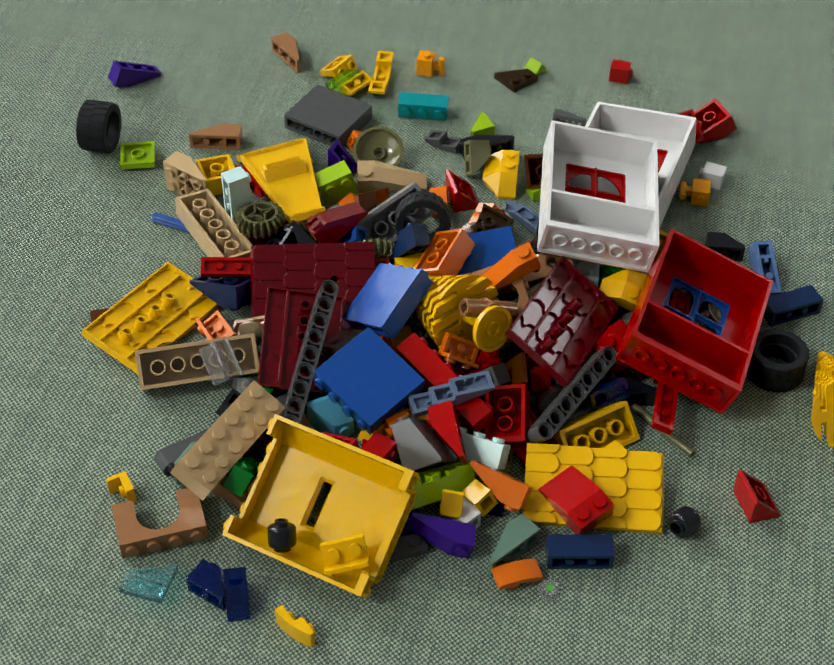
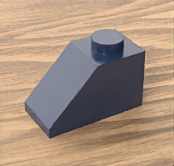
M411 222L399 231L393 259L417 254L430 246L425 224Z

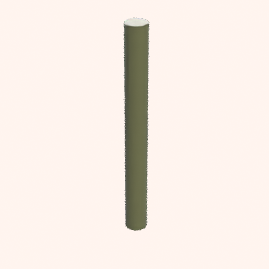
M633 404L631 410L651 425L653 416L638 404ZM658 431L690 458L694 456L696 451L674 433L668 435Z

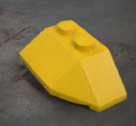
M501 150L490 154V158L484 163L482 181L495 193L498 199L515 200L520 151Z
M624 269L603 278L599 289L616 305L633 312L647 275L636 270Z

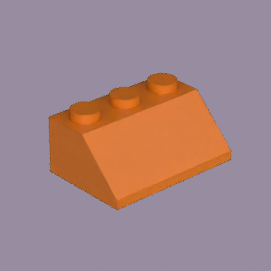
M463 228L436 232L430 241V246L425 249L414 269L419 270L421 268L429 276L454 275L455 277L462 269L467 257L471 254L475 243Z

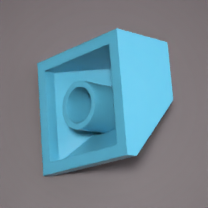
M328 395L306 402L307 418L314 430L345 437L354 434V419L346 416L342 411V407L338 403H333Z

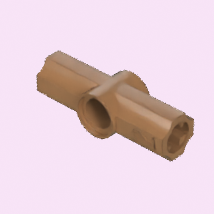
M486 297L481 299L463 298L459 304L460 314L467 317H478L483 310L493 305L506 308L510 312L512 320L518 314L517 303L513 301L491 300Z

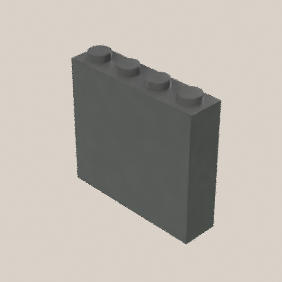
M317 84L284 114L285 128L329 146H332L337 140L344 146L353 130L360 131L372 119V105Z

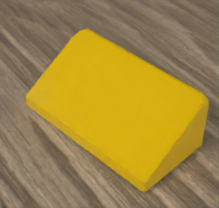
M362 70L341 84L339 93L352 96L369 85L371 80L374 81V79Z

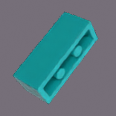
M400 92L398 117L447 121L449 96Z

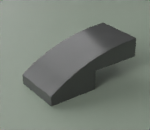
M432 129L425 137V142L441 150L457 153L460 149V139L463 138L448 137L447 131Z

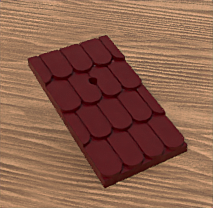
M374 242L252 245L250 247L251 317L265 315L268 286L318 293L321 285L326 280H332L337 283L339 287L337 296L344 297V315L375 271Z
M562 256L512 322L505 335L513 340L525 353H528V356L539 366H542L562 387H565L569 384L619 307Z
M268 286L257 383L263 388L288 391L317 293ZM337 296L316 369L341 349L343 296ZM313 378L309 394L327 396L328 393L324 389L320 390L315 385Z

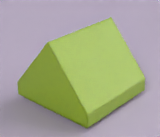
M530 57L524 68L531 70L536 75L547 70L542 63Z

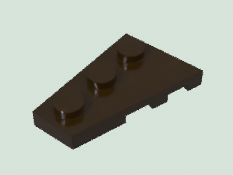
M483 204L473 233L512 226L514 219Z

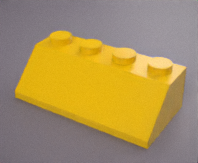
M615 401L563 424L553 438L561 446L604 448L614 440L624 447L639 440L640 436L628 402Z

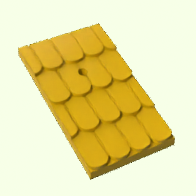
M167 262L82 330L81 336L138 374L135 350L176 345L181 338L198 326L195 321L197 318L203 321L216 311L220 305L190 285L189 280L194 278Z
M527 443L525 483L533 486L523 509V514L535 525L569 527L539 492V488L572 465L600 487L615 504L612 515L593 529L664 535L663 453Z

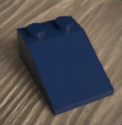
M199 276L189 280L190 285L221 307L237 311L245 305H251V277Z

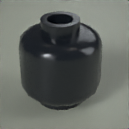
M689 506L680 507L669 517L671 532L682 538L691 536L701 526L699 513Z
M286 518L276 519L275 523L268 526L269 547L278 553L291 551V548L297 543L296 526L288 522Z

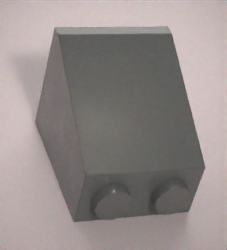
M405 416L397 419L398 422L391 425L403 467L419 472L458 461L457 457L438 437L432 427L429 428L426 420Z

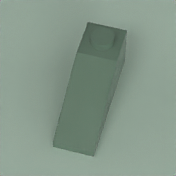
M523 513L516 518H511L506 524L489 561V575L491 577L493 576L491 570L494 567L514 561L539 542L540 528Z

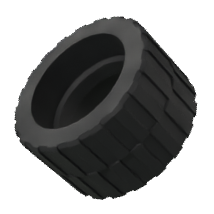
M86 100L80 107L76 122V138L79 147L82 150L110 154L116 149L121 135L122 119L120 108L113 102Z
M425 190L415 191L403 198L397 206L395 213L397 237L399 231L406 227V216L417 208L432 209L440 217L439 227L428 234L429 241H431L436 232L450 230L451 220L448 205L436 193Z
M783 329L763 330L758 333L746 375L752 383L766 391L777 393L791 391L798 387L803 380L810 355L809 348L805 341L790 331L788 332ZM765 357L780 358L789 364L774 363Z

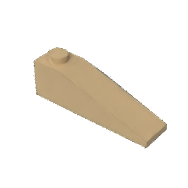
M375 160L357 161L358 192L388 187V191H400L412 182H416L422 191H427L426 174Z

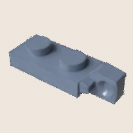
M511 199L507 201L505 211L513 219L536 234L539 214L525 204L518 205Z

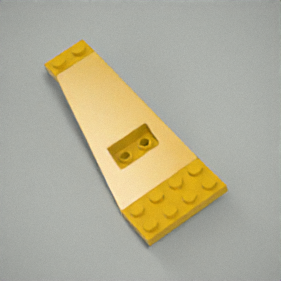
M299 138L236 155L237 162L244 164L272 202L282 207L285 218L289 223L295 220L300 224H304L305 220L312 215L326 211L325 207L321 205L306 138Z

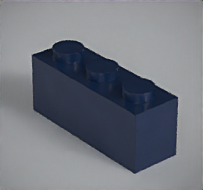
M812 285L769 296L763 317L772 327L818 314L822 307L823 298Z
M553 534L546 536L547 569H613L615 553L612 534Z

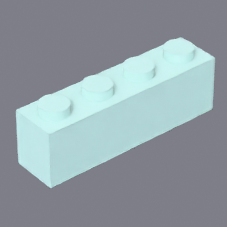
M241 166L221 173L224 208L235 223L239 208L244 207V204L249 205L252 196L249 183L251 182V177Z
M460 427L467 461L476 460L491 468L505 470L511 445L505 444L504 439L493 437L491 440L485 438L486 434L474 431L471 434L467 433V428Z

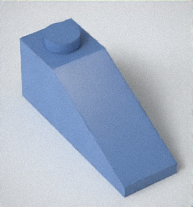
M772 240L753 242L748 248L752 270L773 281L770 294L782 293Z

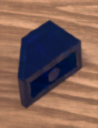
M202 559L186 577L188 590L224 611L226 603L221 569L217 564L209 563Z
M246 567L223 569L228 622L250 620Z

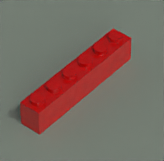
M413 333L396 346L398 355L425 380L428 387L447 384L450 378L461 376L460 374L457 376L454 373L453 367L448 362L444 363L441 360V355L435 349L431 350L428 347V342L422 336L419 338ZM480 396L455 406L458 417L473 433L474 431L480 432L494 420L493 407L487 401L483 402Z

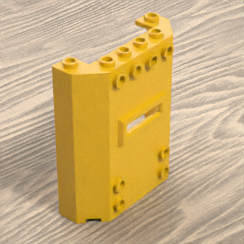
M275 414L268 423V431L266 433L272 436L273 440L267 445L266 456L257 468L258 474L256 479L249 486V494L246 501L240 507L239 517L230 515L223 525L224 531L222 535L367 599L371 594L370 588L372 584L378 585L382 580L415 502L417 491L413 490V487L419 481V474L411 469ZM324 482L330 483L332 487L315 526L311 527L306 523ZM279 518H286L288 522L296 526L297 543L291 548V551L285 553L275 552L268 545L267 528ZM363 533L370 556L369 566L362 571L351 570L344 572L340 576H326L320 543Z

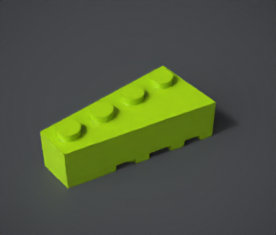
M344 160L314 173L322 206L339 202L350 192L353 194L359 193L352 173Z
M459 461L417 472L419 474V481L413 487V490L417 491V495L411 510L440 501L443 489L462 492L475 480L474 469L471 467L470 462L468 461V464L464 465Z

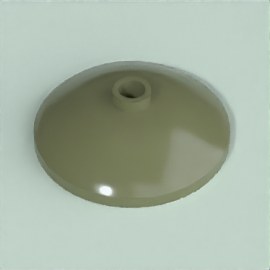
M375 126L364 130L358 135L353 145V156L356 164L358 160H375L398 167L404 155V146L399 135L392 129L383 126ZM378 153L382 154L381 157H377L376 155Z

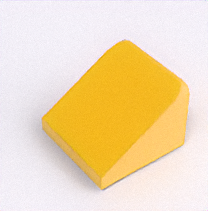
M443 489L440 515L461 518L464 507V493Z

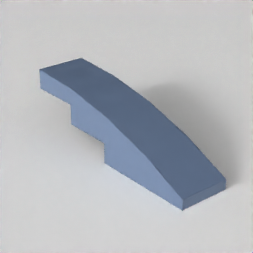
M487 370L450 378L447 384L429 387L428 392L408 396L407 401L413 417L429 414L427 408L429 406L450 400L456 406L494 390L495 386Z

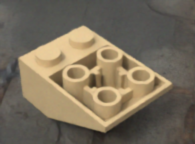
M175 151L163 161L166 186L170 191L183 196L207 189L206 179L191 157Z

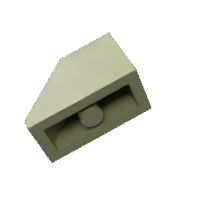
M468 140L464 142L465 176L474 175L490 158L491 145H489V140Z

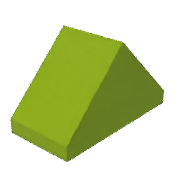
M481 112L471 129L470 136L494 135L495 125L484 112Z

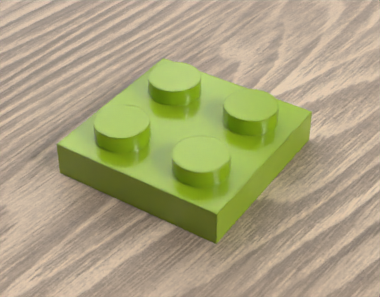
M155 141L121 143V170L155 168Z

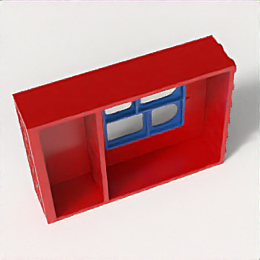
M671 229L659 246L651 268L647 273L615 359L723 414L742 391L773 281ZM674 288H683L692 295L693 303L688 315L668 305ZM710 302L718 307L721 312L719 323L699 314L698 311L701 303ZM699 321L713 328L716 333H713L695 324L694 322Z

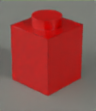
M613 59L610 67L609 81L628 84L629 78L633 77L634 69H631L632 62Z

